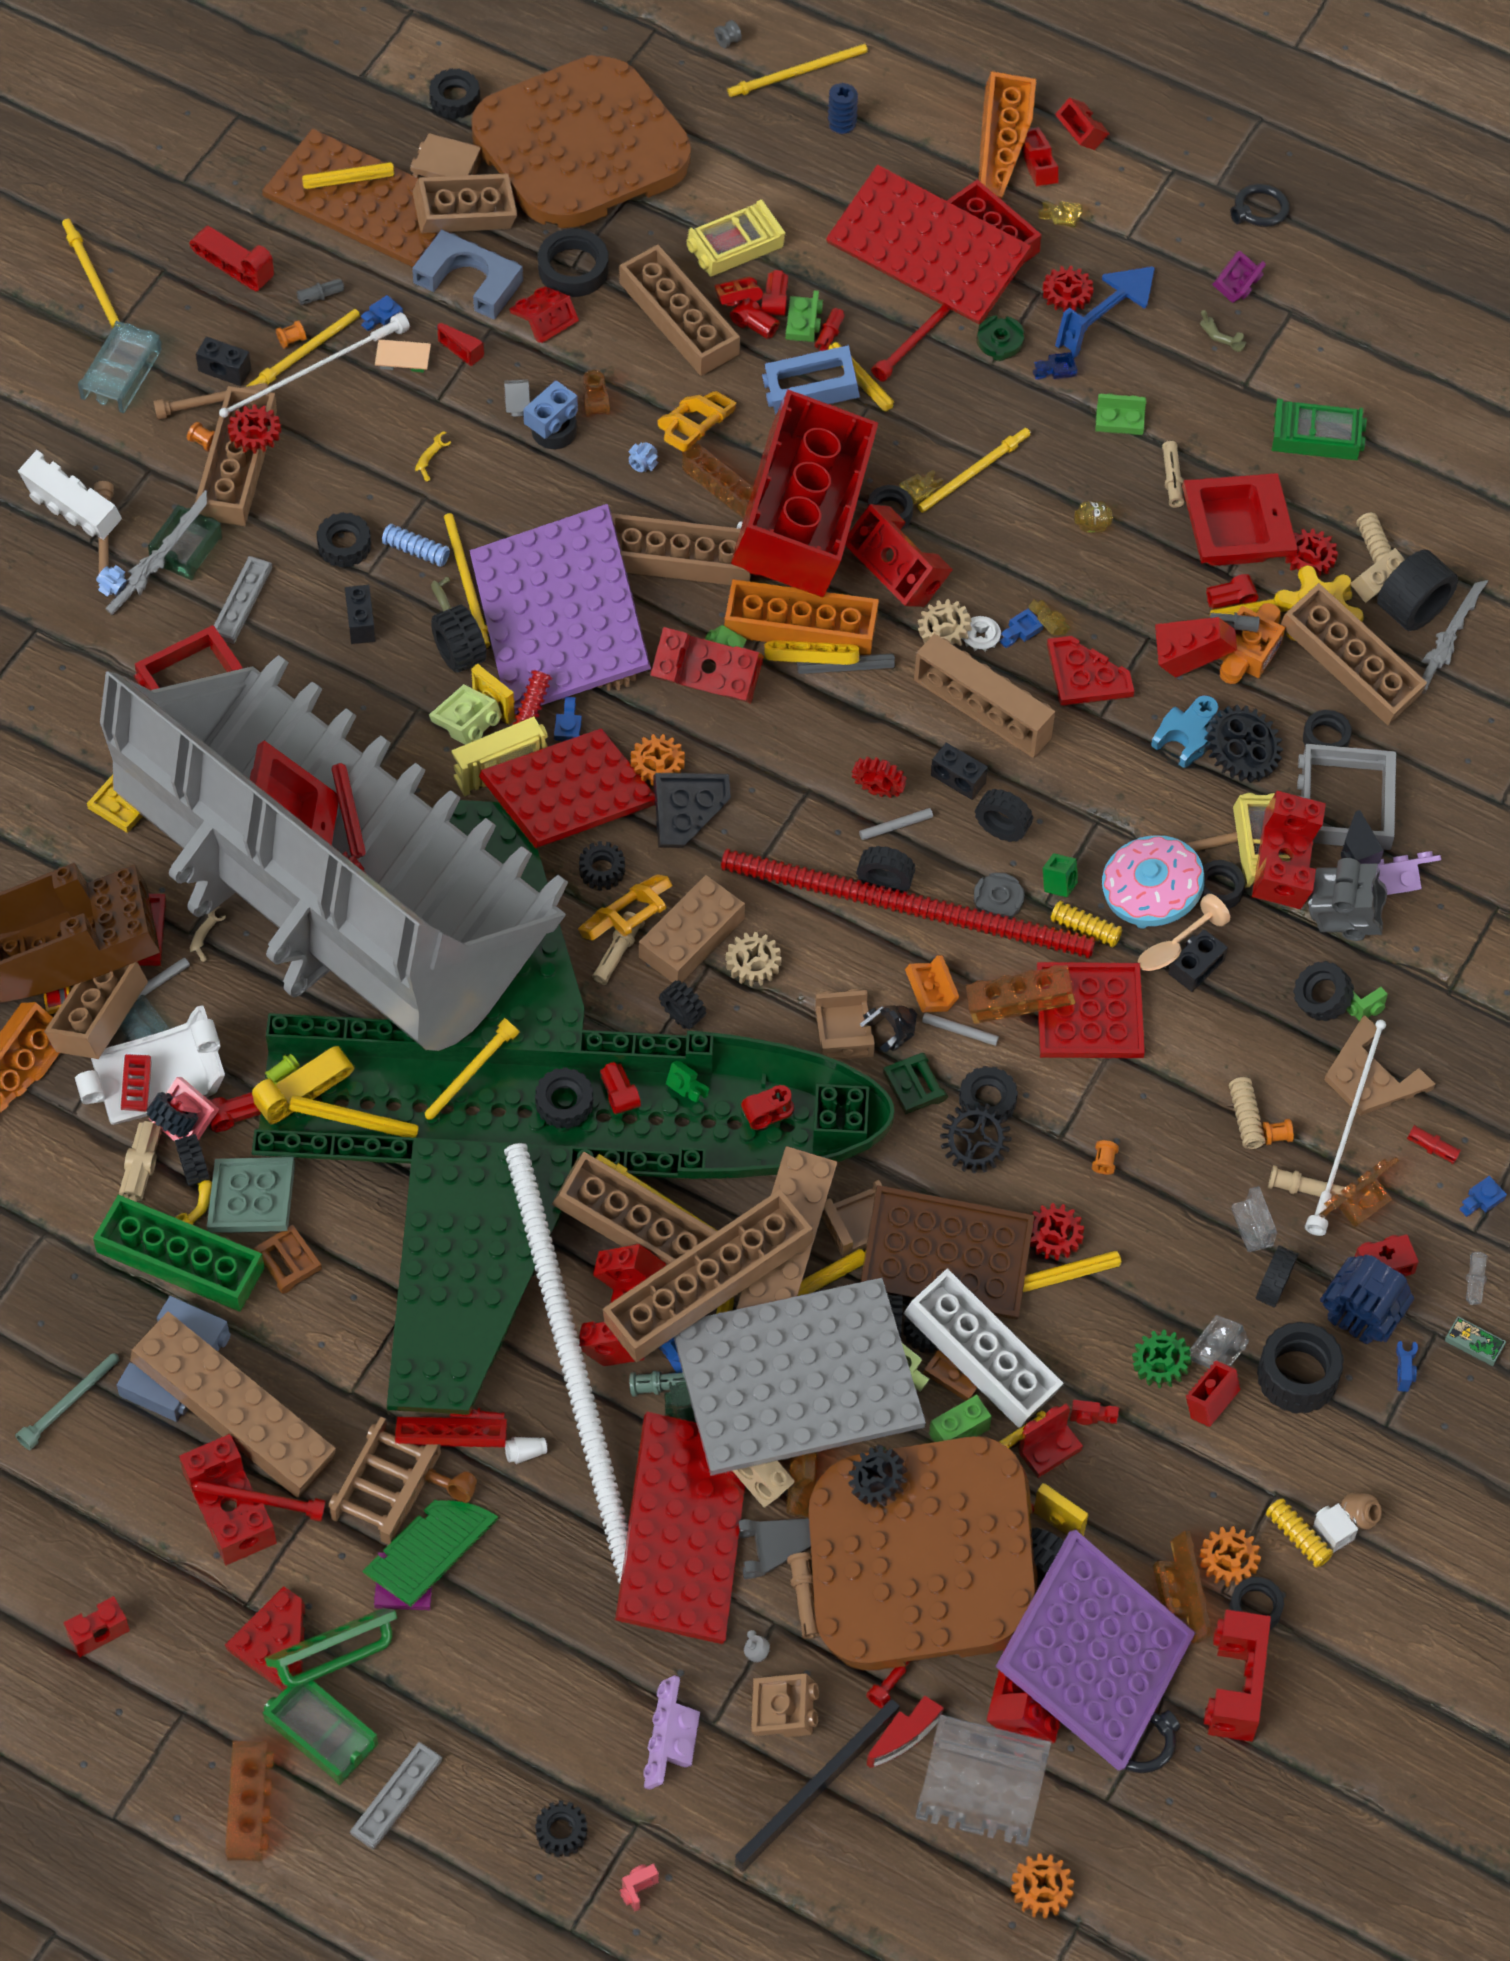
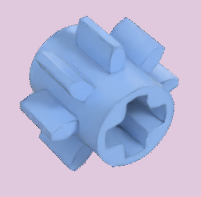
M641 442L639 445L634 444L628 451L631 454L628 457L630 459L629 463L638 472H646L648 469L652 471L658 464L656 461L658 458L657 450L650 443Z
M117 565L114 568L106 566L96 579L100 583L98 590L107 597L113 593L117 596L127 584V580L124 579L125 571Z

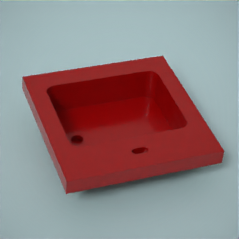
M1278 473L1183 481L1182 488L1201 563H1208L1212 566L1259 563L1266 561L1268 558L1297 555L1298 548Z
M265 740L259 743L256 749L254 766L250 773V780L332 846L339 804L337 793Z

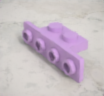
M1432 851L1417 853L1418 858L1408 859V855L1393 857V862L1385 864L1384 859H1381V862L1378 864L1380 869L1379 879L1385 884L1388 891L1387 895L1420 890L1421 883L1418 864L1441 860V855H1433Z
M675 1675L663 1680L657 1690L658 1704L657 1710L653 1715V1734L648 1744L650 1753L648 1764L644 1769V1788L652 1789L663 1783L667 1761L685 1768L692 1765L700 1712L676 1703L680 1677Z

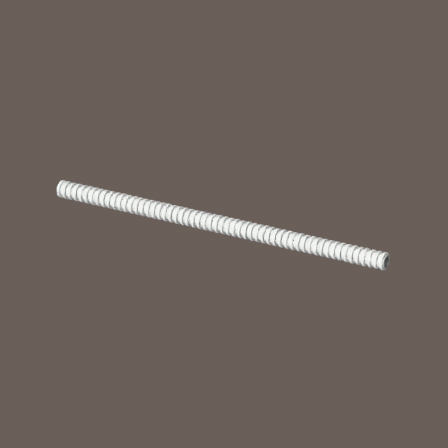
M516 1143L508 1146L504 1153L508 1156L506 1161L509 1164V1171H511L510 1176L514 1179L512 1184L516 1187L514 1191L517 1194V1201L520 1202L518 1206L522 1210L520 1214L524 1218L522 1220L523 1224L526 1225L525 1232L528 1233L527 1240L530 1241L531 1255L535 1256L533 1263L537 1264L535 1270L538 1272L539 1286L542 1287V1295H545L543 1301L547 1303L545 1308L549 1311L547 1316L551 1319L549 1323L553 1327L551 1331L555 1335L553 1337L554 1342H557L558 1357L562 1358L560 1360V1365L564 1366L562 1373L566 1374L564 1376V1380L568 1382L566 1388L570 1390L568 1395L572 1398L570 1403L574 1406L572 1410L576 1414L575 1421L579 1422L577 1424V1429L581 1430L579 1437L583 1438L581 1440V1444L585 1446L583 1452L587 1454L585 1457L586 1461L589 1462L587 1467L591 1470L589 1474L593 1478L592 1486L596 1487L594 1488V1493L598 1494L596 1501L600 1503L598 1509L602 1511L600 1516L604 1519L602 1524L606 1527L607 1542L611 1543L609 1550L613 1551L611 1558L615 1560L613 1565L617 1568L615 1573L619 1576L618 1584H620L628 1533V1524L625 1523L627 1518L623 1515L625 1510L624 1507H621L622 1499L618 1498L620 1491L616 1490L618 1484L614 1482L616 1476L612 1474L614 1469L610 1466L612 1461L608 1458L607 1443L603 1442L605 1435L601 1434L603 1428L599 1426L601 1420L597 1418L599 1413L595 1410L597 1405L593 1402L595 1398L591 1394L592 1387L588 1386L590 1384V1379L586 1378L588 1371L584 1370L586 1364L582 1362L584 1356L580 1354L582 1352L581 1347L578 1346L580 1341L576 1338L578 1334L574 1330L576 1327L575 1323L572 1322L573 1316L570 1315L571 1308L567 1307L569 1300L565 1299L567 1293L563 1291L565 1285L561 1283L563 1278L559 1275L561 1270L558 1268V1261L555 1260L557 1255L553 1252L555 1248L551 1244L553 1241L552 1237L549 1236L550 1230L547 1229L548 1222L545 1221L546 1214L543 1213L542 1199L538 1198L540 1191L537 1190L538 1184L535 1182L536 1176L533 1175L534 1169L530 1167L532 1162L529 1159L530 1154L527 1152L528 1147L526 1144Z

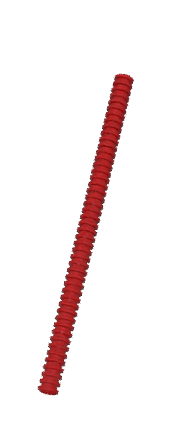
M729 848L724 851L721 861L723 871L729 869L731 873L737 871V874L745 873L747 877L752 875L753 878H757L758 876L760 880L768 879V882L775 880L776 884L783 882L785 886L791 884V887L799 886L801 890L804 887L806 891H811L812 889L814 893L822 892V895L829 893L830 897L837 895L838 899L845 897V900L853 899L855 903L860 901V904H865L866 902L868 906L874 904L876 908L884 907V910L891 908L892 912L899 910L900 914L907 912V915L915 914L917 918L920 915L922 919L928 917L930 921L936 919L938 923L946 922V925L953 923L954 927L961 925L963 929L969 927V930L977 929L979 933L982 930L984 934L990 932L992 936L998 934L1000 938L1008 937V940L1015 938L1016 942L1023 940L1025 944L1031 942V945L1039 944L1041 948L1044 945L1049 950L1052 947L1055 948V951L1062 950V953L1069 951L1070 955L1077 953L1078 957L1085 955L1089 959L1092 956L1095 945L1094 936L1087 938L1085 934L1079 936V933L1076 932L1074 935L1069 930L1066 933L1063 932V929H1059V931L1055 930V927L1050 929L1048 925L1041 927L1040 923H1036V925H1033L1031 921L1025 923L1023 919L1016 921L1017 918L1009 919L1007 915L1001 917V914L996 916L993 915V912L987 914L985 910L979 912L977 908L971 910L969 906L962 908L961 904L954 906L953 902L947 904V901L944 900L942 902H939V899L933 901L931 897L925 899L923 895L917 897L915 893L909 895L907 891L900 893L899 889L892 891V888L885 889V886L882 885L881 887H877V884L871 886L869 882L863 884L861 880L855 882L853 878L846 880L845 876L838 878V875L831 876V873L828 872L826 874H823V871L817 873L815 869L809 871L807 867L801 869L799 865L792 867L791 863L785 865L782 861L780 863H777V860L769 861V858L763 860L761 856L755 858L753 854L747 856L745 852L739 854L737 850L731 852Z

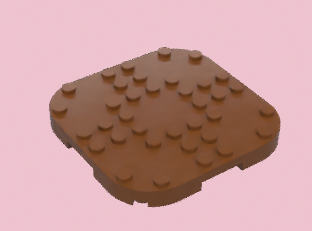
M588 55L585 58L577 59L498 91L481 101L472 116V139L475 146L481 147V156L489 166L494 165L500 174H509L513 198L530 218L544 225L547 221L552 224H558V228H571L607 215V208L643 193L649 198L674 187L686 176L687 168L690 164L691 146L686 132L638 72L628 63L611 57Z
M964 1437L892 1449L904 1459L903 1465L908 1468V1472L902 1475L908 1481L901 1483L900 1487L904 1491L903 1493H895V1501L888 1498L887 1506H883L878 1502L876 1508L872 1507L869 1503L865 1505L852 1494L853 1488L848 1484L849 1481L854 1479L849 1475V1471L856 1469L853 1461L860 1462L862 1460L860 1454L844 1458L827 1469L817 1481L811 1494L809 1524L816 1625L822 1640L833 1655L842 1660L846 1665L856 1669L881 1670L906 1666L907 1661L959 1654L962 1658L994 1653L1005 1649L1039 1588L1037 1566L1034 1562L1029 1482L1015 1454L1002 1443L985 1437Z

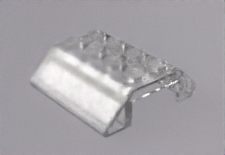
M940 1715L915 1819L927 1822L929 1815H932L931 1823L938 1824L941 1815L949 1817L948 1823L950 1828L955 1829L956 1823L960 1822L959 1830L982 1836L984 1830L989 1829L987 1837L994 1838L997 1829L1005 1831L1004 1837L1006 1842L1011 1843L1012 1837L1017 1836L1015 1844L1027 1847L1051 1742Z

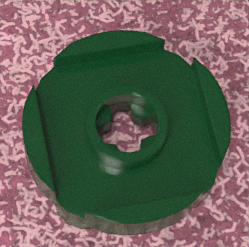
M998 315L991 316L979 325L976 342L981 351L986 355L993 357L995 361H1004L1006 358L1016 355L1022 349L1024 330L1022 325L1012 317L1006 316L1004 319L998 318ZM996 335H1005V339H997Z

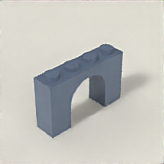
M442 229L412 268L413 283L432 292L436 290L445 276L456 268L473 267L479 269L487 278L473 295L474 311L493 320L496 319L523 282V268L517 262L503 258L493 251L483 249L473 242H468Z
M169 1296L157 1316V1322L169 1311L217 1352L221 1347L224 1348L230 1338L227 1321ZM129 1363L117 1383L120 1397L175 1422L178 1421L181 1414L185 1415L188 1411L185 1405L135 1364Z

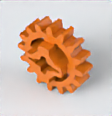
M652 734L651 740L648 741L643 737L642 745L639 743L635 744V751H631V767L634 768L636 774L641 775V780L647 781L649 779L651 786H654L653 776L655 773H681V769L685 768V752L681 751V744L674 745L673 737L667 741L664 734L661 735L660 739H656V736Z
M1234 1526L1231 1527L1230 1532H1226L1223 1527H1220L1219 1535L1212 1531L1209 1535L1210 1540L1204 1539L1202 1545L1204 1549H1201L1199 1556L1204 1558L1201 1562V1568L1208 1567L1206 1576L1210 1577L1214 1574L1216 1576V1584L1222 1579L1225 1580L1226 1587H1229L1231 1581L1238 1585L1242 1578L1245 1580L1252 1576L1251 1573H1257V1564L1260 1563L1261 1556L1256 1554H1258L1260 1547L1257 1545L1252 1546L1253 1536L1249 1538L1244 1537L1246 1530L1243 1529L1238 1534L1235 1533ZM1219 1544V1550L1212 1554V1550ZM1248 1559L1247 1565L1241 1569V1563H1245Z
M1040 1853L1037 1855L1036 1861H1033L1028 1856L1026 1857V1866L1019 1863L1017 1866L1019 1873H1013L1012 1881L1015 1884H1012L1011 1892L1018 1893L1014 1901L1015 1903L1023 1902V1912L1028 1910V1908L1032 1909V1917H1035L1038 1912H1042L1043 1917L1047 1918L1049 1911L1058 1915L1059 1906L1066 1909L1068 1906L1066 1898L1072 1899L1073 1891L1070 1888L1073 1887L1074 1880L1067 1879L1071 1871L1070 1869H1061L1063 1865L1062 1860L1056 1864L1053 1863V1855H1049L1047 1860H1043ZM1057 1877L1061 1883V1892L1059 1887L1055 1885ZM1024 1880L1026 1881V1885H1028L1030 1888L1028 1894H1026L1024 1890ZM1043 1883L1047 1884V1887L1044 1886L1041 1889L1037 1887Z

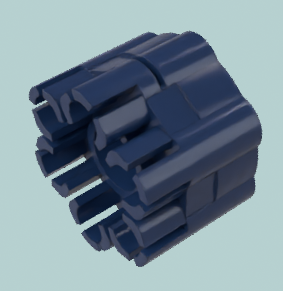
M1364 1255L1348 1257L1320 1298V1302L1329 1311L1327 1315L1328 1320L1334 1326H1336L1344 1312L1347 1313L1339 1324L1340 1329L1348 1330L1355 1317L1357 1318L1349 1331L1354 1338L1358 1337L1363 1327L1367 1324L1368 1326L1359 1341L1369 1344L1373 1339L1380 1342L1382 1340L1384 1342L1388 1341L1413 1303L1414 1296L1407 1284V1279L1400 1272L1392 1269L1374 1256Z

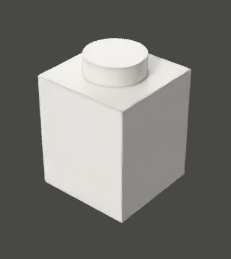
M1339 1503L1331 1508L1326 1506L1318 1511L1313 1525V1529L1322 1538V1541L1327 1544L1328 1549L1331 1548L1333 1550V1553L1355 1540L1358 1528Z

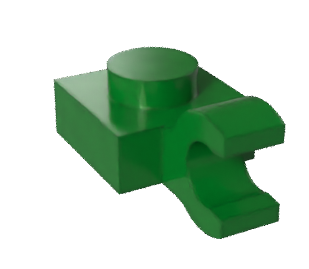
M679 1061L671 1064L666 1085L684 1098L688 1096L692 1101L698 1102L700 1095L703 1098H707L710 1090L706 1085L696 1080L698 1073Z

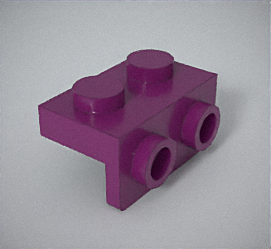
M1239 250L1233 255L1212 285L1232 303L1239 298L1244 299L1252 291L1250 285L1252 283L1255 284L1263 276L1264 273L1261 270L1266 263L1262 261L1256 265Z

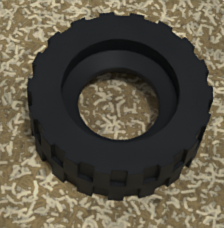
M450 68L436 74L431 79L429 85L432 109L444 118L456 119L471 115L480 103L478 80L469 71L459 68ZM454 87L462 88L466 91L465 97L458 100L447 99L443 93L446 89Z
M340 512L325 518L323 523H320L318 526L319 530L316 535L319 554L330 565L343 568L345 566L352 567L355 564L361 563L363 559L367 558V554L370 553V529L367 526V522L363 521L360 516L353 515V513ZM339 532H351L355 535L356 542L348 548H337L333 545L332 538Z
M1002 789L988 790L974 812L976 813L975 818L978 820L979 825L986 832L1008 842H1017L1019 839H1022L1033 822L1032 811L1028 805L1018 796Z
M886 846L868 847L861 855L856 875H858V879L863 884L869 882L871 886L877 884V887H881L882 885L885 886V889L890 887L892 891L899 889L900 893H904V891L909 890L911 887L916 865L912 862L911 858L897 849Z
M1328 961L1315 962L1313 965L1307 966L1299 974V978L1296 979L1295 988L1293 989L1294 999L1299 1008L1309 1017H1313L1317 1021L1323 1020L1324 1022L1330 1019L1334 1020L1339 1015L1345 1013L1347 1007L1351 1005V1000L1354 997V985L1351 983L1352 980L1347 973L1335 963H1329ZM1322 980L1332 981L1335 985L1334 995L1327 1002H1316L1312 996L1314 987Z
M988 1066L973 1069V1072H969L966 1078L963 1079L960 1087L959 1106H961L962 1113L966 1112L964 1108L965 1103H969L970 1109L974 1110L975 1102H977L975 1098L976 1091L982 1086L989 1085L999 1090L1001 1100L996 1106L990 1107L988 1113L992 1115L993 1111L998 1109L999 1113L995 1118L999 1120L1001 1117H1005L1007 1121V1118L1013 1115L1018 1096L1017 1085L1014 1083L1011 1075H1008L1003 1069H997L998 1067ZM980 1105L979 1110L983 1111L984 1106ZM971 1116L967 1119L977 1124L979 1117ZM986 1120L985 1127L992 1125L991 1122Z
M557 1068L553 1069L550 1073L547 1072L539 1080V1085L536 1086L535 1104L537 1113L540 1114L542 1120H545L548 1125H553L560 1129L561 1127L566 1129L572 1126L576 1127L581 1122L587 1120V1116L592 1112L593 1088H591V1082L586 1079L583 1073H579L575 1069ZM568 1087L574 1090L577 1094L576 1104L569 1109L557 1108L551 1100V1096L556 1089Z
M1280 1245L1277 1247L1257 1292L1256 1300L1274 1308L1276 1307L1299 1255L1298 1253Z

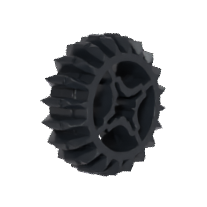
M975 1102L974 1110L970 1109L969 1103H965L964 1108L966 1112L962 1113L961 1109L956 1107L955 1113L958 1117L955 1118L953 1115L948 1114L947 1119L952 1124H942V1128L949 1130L948 1134H940L941 1139H948V1143L942 1144L941 1148L947 1149L950 1147L951 1151L945 1157L946 1159L951 1158L953 1155L956 1157L952 1163L954 1167L961 1161L964 1163L961 1168L962 1171L965 1172L967 1166L972 1165L971 1171L975 1174L977 1172V1165H981V1170L984 1173L987 1172L986 1163L989 1162L992 1168H996L997 1165L993 1159L995 1157L999 1161L1005 1159L999 1153L1000 1150L1009 1152L1010 1148L1004 1146L1003 1142H1011L1012 1138L1003 1136V1133L1010 1131V1127H1001L1000 1124L1004 1123L1006 1118L1001 1117L999 1120L995 1118L999 1113L998 1109H995L992 1115L988 1113L989 1104H986L984 1110L981 1111L979 1110V1102ZM971 1116L979 1117L976 1126L972 1129L957 1127L965 1118ZM986 1120L995 1127L997 1141L992 1140V1138H989L984 1133ZM979 1125H981L979 1131L981 1135L979 1137L983 1136L984 1141H978L973 1149L970 1150L972 1143L968 1135L974 1134ZM954 1134L966 1140L968 1146L965 1156L956 1148ZM984 1146L995 1149L985 1158L972 1159L978 1147Z

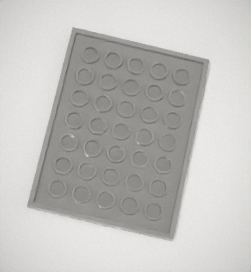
M882 1278L705 1316L673 1337L711 1475L925 1427L926 1422Z

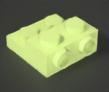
M463 684L431 712L429 716L433 723L447 729L451 738L466 745L481 739L483 732L489 726L497 725L502 713L496 700Z

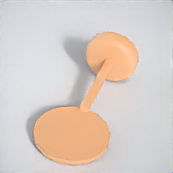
M1213 894L1205 895L1200 901L1204 915L1172 941L1161 942L1145 950L1138 959L1140 968L1145 971H1152L1172 963L1181 953L1179 942L1207 920L1216 926H1225L1230 921V914L1225 904Z

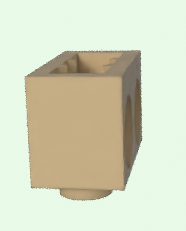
M1394 548L1350 584L1366 603L1380 592L1386 579L1405 559Z
M778 1461L733 1470L735 1475L764 1508L795 1482Z

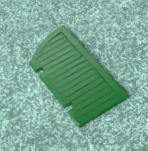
M434 1499L424 1509V1512L429 1516L424 1519L418 1515L383 1550L388 1555L385 1560L377 1556L362 1572L412 1607L498 1520L497 1515L470 1503L449 1500L437 1501Z

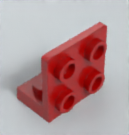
M549 287L538 288L533 295L518 300L513 307L509 308L511 314L529 321L534 337L539 343H543L579 321L570 296Z
M1067 1404L1060 1408L1058 1406L1051 1408L1044 1418L1038 1422L1033 1420L1023 1428L1019 1454L1037 1478L1082 1451L1083 1445L1067 1426L1070 1407Z

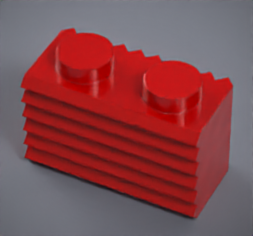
M1214 1361V1365H1210L1211 1368L1207 1369L1208 1372L1204 1373L1205 1376H1201L1195 1387H1192V1391H1188L1189 1394L1185 1395L1191 1419L1208 1427L1214 1423L1241 1390L1236 1369L1218 1361Z

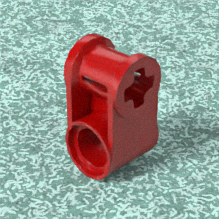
M784 1085L774 1086L761 1093L750 1095L741 1103L751 1128L755 1130L788 1118L794 1112L791 1091Z

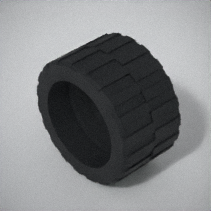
M1423 549L1417 551L1401 562L1386 579L1378 594V605L1405 630H1418L1430 622L1447 605L1457 588L1458 576L1430 550Z
M1287 1323L1274 1330L1273 1334L1269 1335L1266 1340L1257 1369L1258 1383L1264 1396L1273 1405L1280 1407L1279 1409L1297 1414L1317 1411L1327 1404L1336 1392L1343 1370L1344 1357L1340 1345L1335 1340L1336 1338L1323 1327L1316 1326L1313 1323ZM1298 1351L1307 1353L1319 1361L1324 1369L1325 1377L1311 1384L1295 1383L1281 1374L1275 1360L1287 1352Z

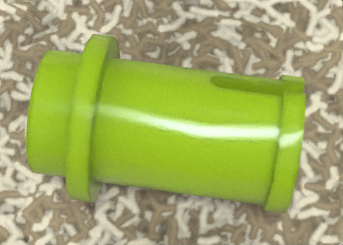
M284 1055L283 1060L265 1072L268 1079H272L276 1084L292 1072H295L300 1065L293 1055Z

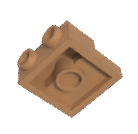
M807 1673L754 1678L751 1732L755 1736L783 1734L785 1737L812 1735L813 1727L818 1725V1715L816 1710H813V1701L819 1698L817 1683H814Z

